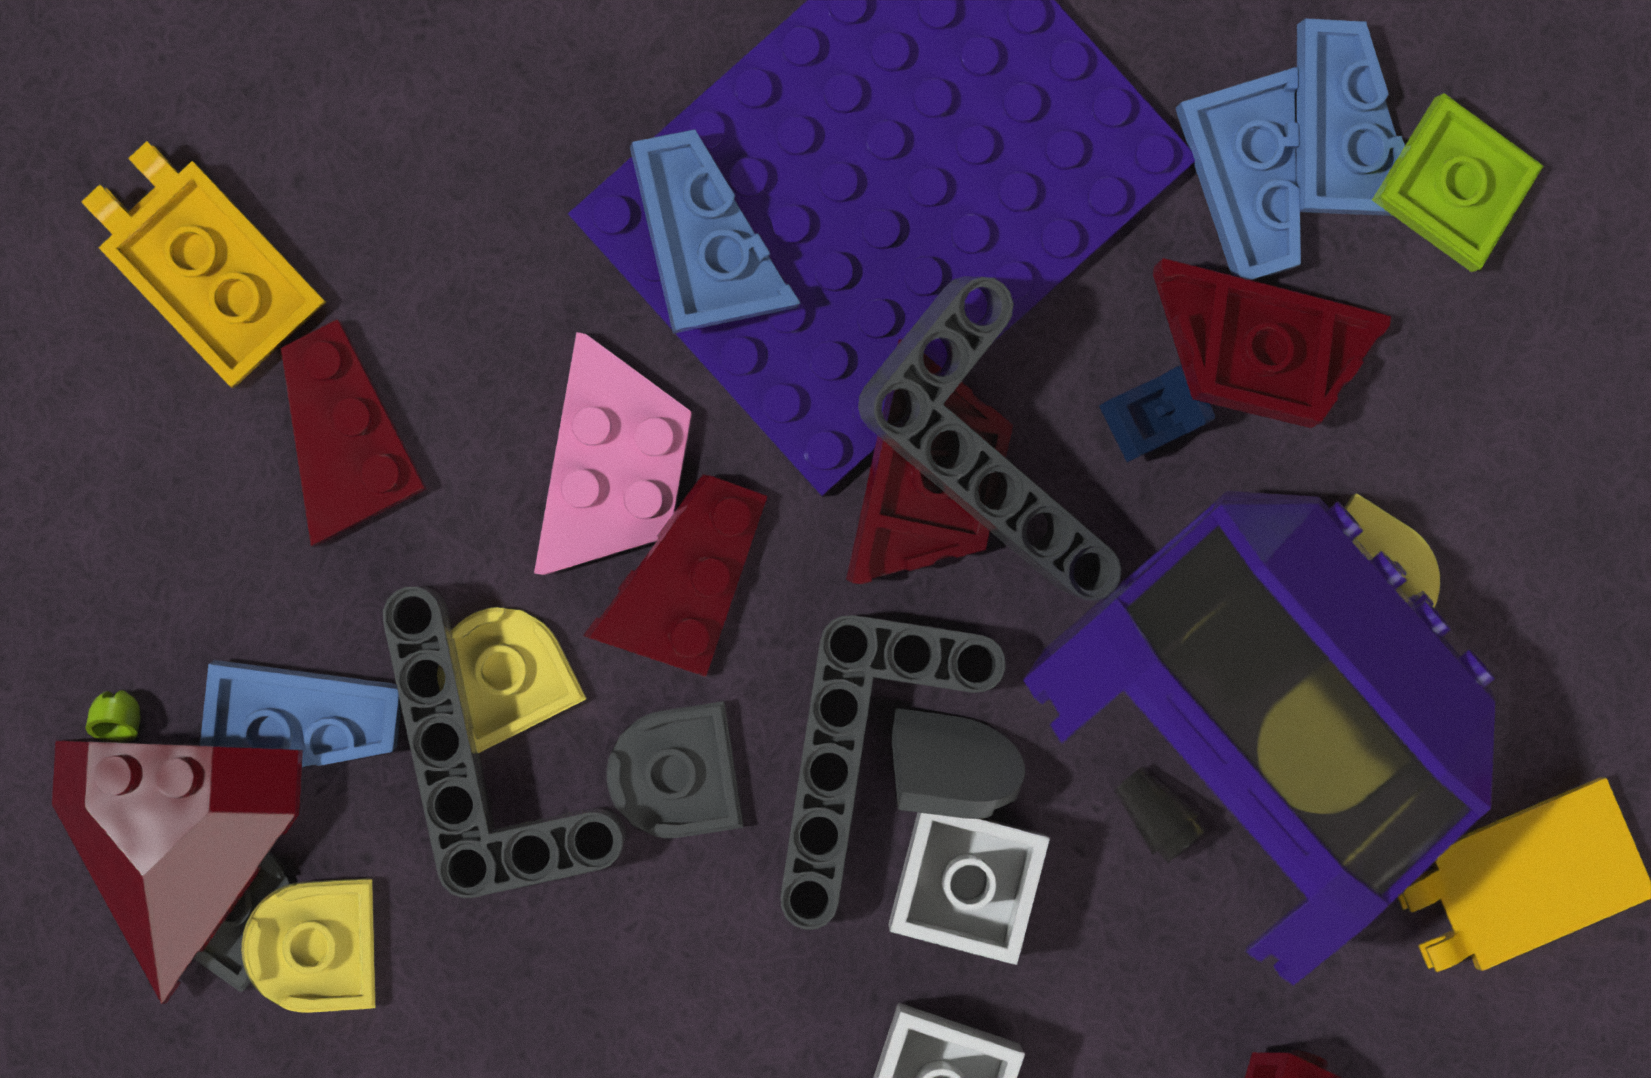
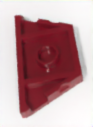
M1162 258L1154 266L1153 270L1156 287L1192 399L1311 429L1321 423L1338 400L1340 390L1352 380L1364 363L1362 361L1377 338L1386 332L1391 322V316L1165 258Z
M924 353L923 361L927 370L932 374L938 372L941 367ZM961 381L943 405L1006 458L1013 424L993 407L985 405ZM899 389L893 390L886 395L883 416L889 424L899 421L906 411V399ZM947 430L940 432L931 444V456L937 465L945 463L953 453V438ZM877 436L846 580L851 583L865 584L872 582L873 578L905 569L911 571L933 565L937 560L951 556L958 558L986 550L990 531ZM995 472L986 475L979 485V496L984 505L990 504L997 499L1001 482Z

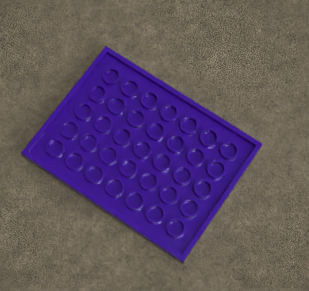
M807 0L654 136L659 137L695 129L733 191L735 202L754 233L759 234L770 252L769 258L784 283L790 285L800 305L793 309L674 334L819 495L823 497L875 450L878 435L863 422L858 409L859 396L863 388L897 347L899 339L903 340L951 281L963 276L988 277L1000 281L1009 290L1013 301L1012 316L1007 326L994 340L995 342L1193 165L1195 159L1192 150L1055 0ZM631 157L574 207L568 215L672 330L634 163ZM977 288L968 294L964 305L966 316L972 323H977L981 320L987 310L986 297ZM934 339L926 346L924 353L943 368L947 357L946 348L941 340ZM885 397V399H884V401H883V403H882V413H883V409H884V404H885L886 397Z

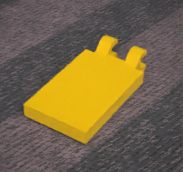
M146 141L128 159L155 186L154 189L130 211L102 185L96 187L81 202L112 234L98 248L231 388H235L313 316L326 301L196 163L191 161L178 173L156 147Z
M1600 777L1460 836L1431 864L1433 869L1422 873L1397 897L1402 909H1409L1410 912L1423 909L1439 899L1443 905L1453 930L1418 944L1428 969L1434 967L1435 972H1439L1471 956L1475 968L1484 971L1650 900L1651 880L1607 778Z

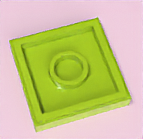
M1443 93L1435 97L1372 198V201L1470 272H1474L1483 267L1543 168V165Z

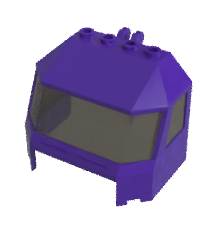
M1226 491L1117 585L1116 589L1109 596L1101 599L1049 644L1024 678V682L1034 699L1042 705L1050 699L1060 714L1050 725L1061 743L1122 691H1125L1307 897L1246 947V953L1259 962L1263 961L1270 954L1279 959L1273 965L1280 977L1294 986L1367 927L1462 834L1491 809L1495 700L1492 690L1487 685L1495 680V677L1470 649L1461 656L1443 637L1451 628L1433 607V601L1424 591L1410 597L1403 592L1400 586L1407 581L1405 569L1397 561L1393 562L1383 551H1380L1374 557L1370 555L1356 539L1364 530L1339 502H1336L1329 508L1320 497Z

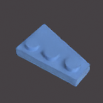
M1305 18L1297 24V123H1299V147L1296 148V186L1300 188V212L1393 216L1373 202L1372 198L1405 145L1402 136H1396L1385 101L1389 93L1367 23L1364 21Z
M695 129L631 143L630 151L673 334L793 309L800 305L790 285L784 283L769 258L770 252L759 234L754 233L735 202L733 191Z
M213 660L208 664L200 746L303 750L302 767L315 764L321 766L390 753L397 747L401 714L397 684Z

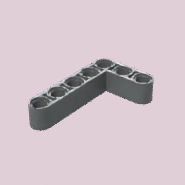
M963 276L954 279L941 291L863 388L858 404L861 419L869 429L1056 588L1084 600L1097 601L1106 598L1116 589L1121 576L1119 558L1112 549L943 405L1007 326L1013 311L1011 294L1000 281L994 278ZM977 288L986 297L987 310L981 320L977 323H972L966 316L964 305L968 294ZM939 339L945 345L947 357L943 368L932 374L925 367L923 355L926 346L932 340ZM899 389L906 399V411L899 421L889 424L883 416L882 403L887 394ZM947 430L953 438V453L945 463L937 465L931 456V444L940 432ZM995 472L1000 478L1001 490L996 500L984 505L980 500L979 485L986 475ZM1043 513L1048 524L1047 532L1040 542L1031 545L1026 535L1027 525L1036 514ZM1089 553L1094 563L1093 572L1084 583L1077 584L1073 575L1074 566L1082 555Z
M425 586L404 587L395 591L387 599L384 606L383 624L436 869L442 886L450 894L457 897L474 898L598 871L610 866L623 850L626 842V829L622 820L613 811L605 808H588L495 829L481 758L477 752L472 731L474 728L456 644L452 638V625L448 607L444 598L437 591ZM414 596L423 599L431 609V622L421 633L409 631L401 621L400 611L403 604ZM423 660L435 661L443 668L445 684L437 695L429 696L422 693L416 687L414 672ZM435 723L448 724L457 732L459 747L457 752L450 758L437 756L429 748L427 735ZM458 786L470 794L473 801V809L467 819L455 820L444 813L441 806V796L447 787ZM588 822L605 824L613 836L611 850L602 855H593L584 850L579 841L581 826ZM536 836L547 843L550 850L548 864L544 867L533 869L525 866L517 856V844L520 838ZM471 849L478 852L484 858L486 874L483 880L468 882L457 874L454 868V860L459 851Z
M855 615L840 616L832 620L825 627L819 644L780 896L781 909L785 918L794 926L804 930L818 929L826 925L834 917L838 907L873 677L971 693L985 692L998 684L1006 668L1005 656L1001 647L994 640L977 634ZM843 626L859 628L867 639V649L864 656L854 663L839 661L833 656L830 649L832 634ZM914 635L920 637L927 643L930 651L927 665L916 673L903 671L894 660V648L897 642L905 636ZM971 645L983 647L992 658L990 674L986 679L976 683L965 680L960 675L957 665L960 653ZM834 689L849 691L857 701L855 718L844 726L829 724L823 719L820 712L822 698L827 692ZM823 753H834L841 756L848 766V774L845 781L834 789H825L818 786L810 775L812 762ZM814 817L830 819L838 830L836 843L824 852H815L808 849L801 839L800 832L802 826ZM804 881L819 883L828 894L826 906L821 912L814 915L800 913L791 902L793 889Z

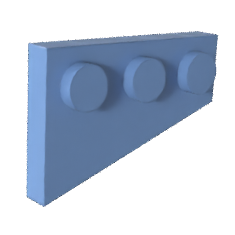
M1298 67L1183 101L1175 108L1187 145L1192 150L1195 159L1194 166L1232 276L1256 281L1294 269L1301 264L1300 188L1296 186V148L1299 147V123H1295V91L1298 89Z

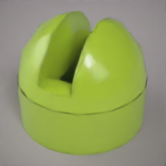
M119 690L115 696L110 691L101 693L93 700L89 709L86 723L87 733L98 740L110 743H127L135 740L138 736L141 719L138 702L133 696L122 690Z

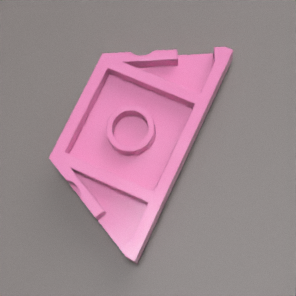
M576 332L534 570L535 574L540 575L552 574L559 570L602 559L658 541L657 535L676 511L692 419V411L587 334Z

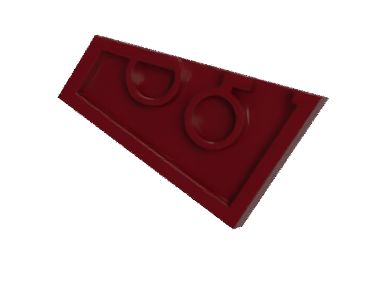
M336 319L281 348L309 538L312 547L324 543L427 489L340 320Z
M703 474L657 535L658 541L637 569L630 571L618 587L620 592L602 616L595 618L583 636L706 677L767 496Z

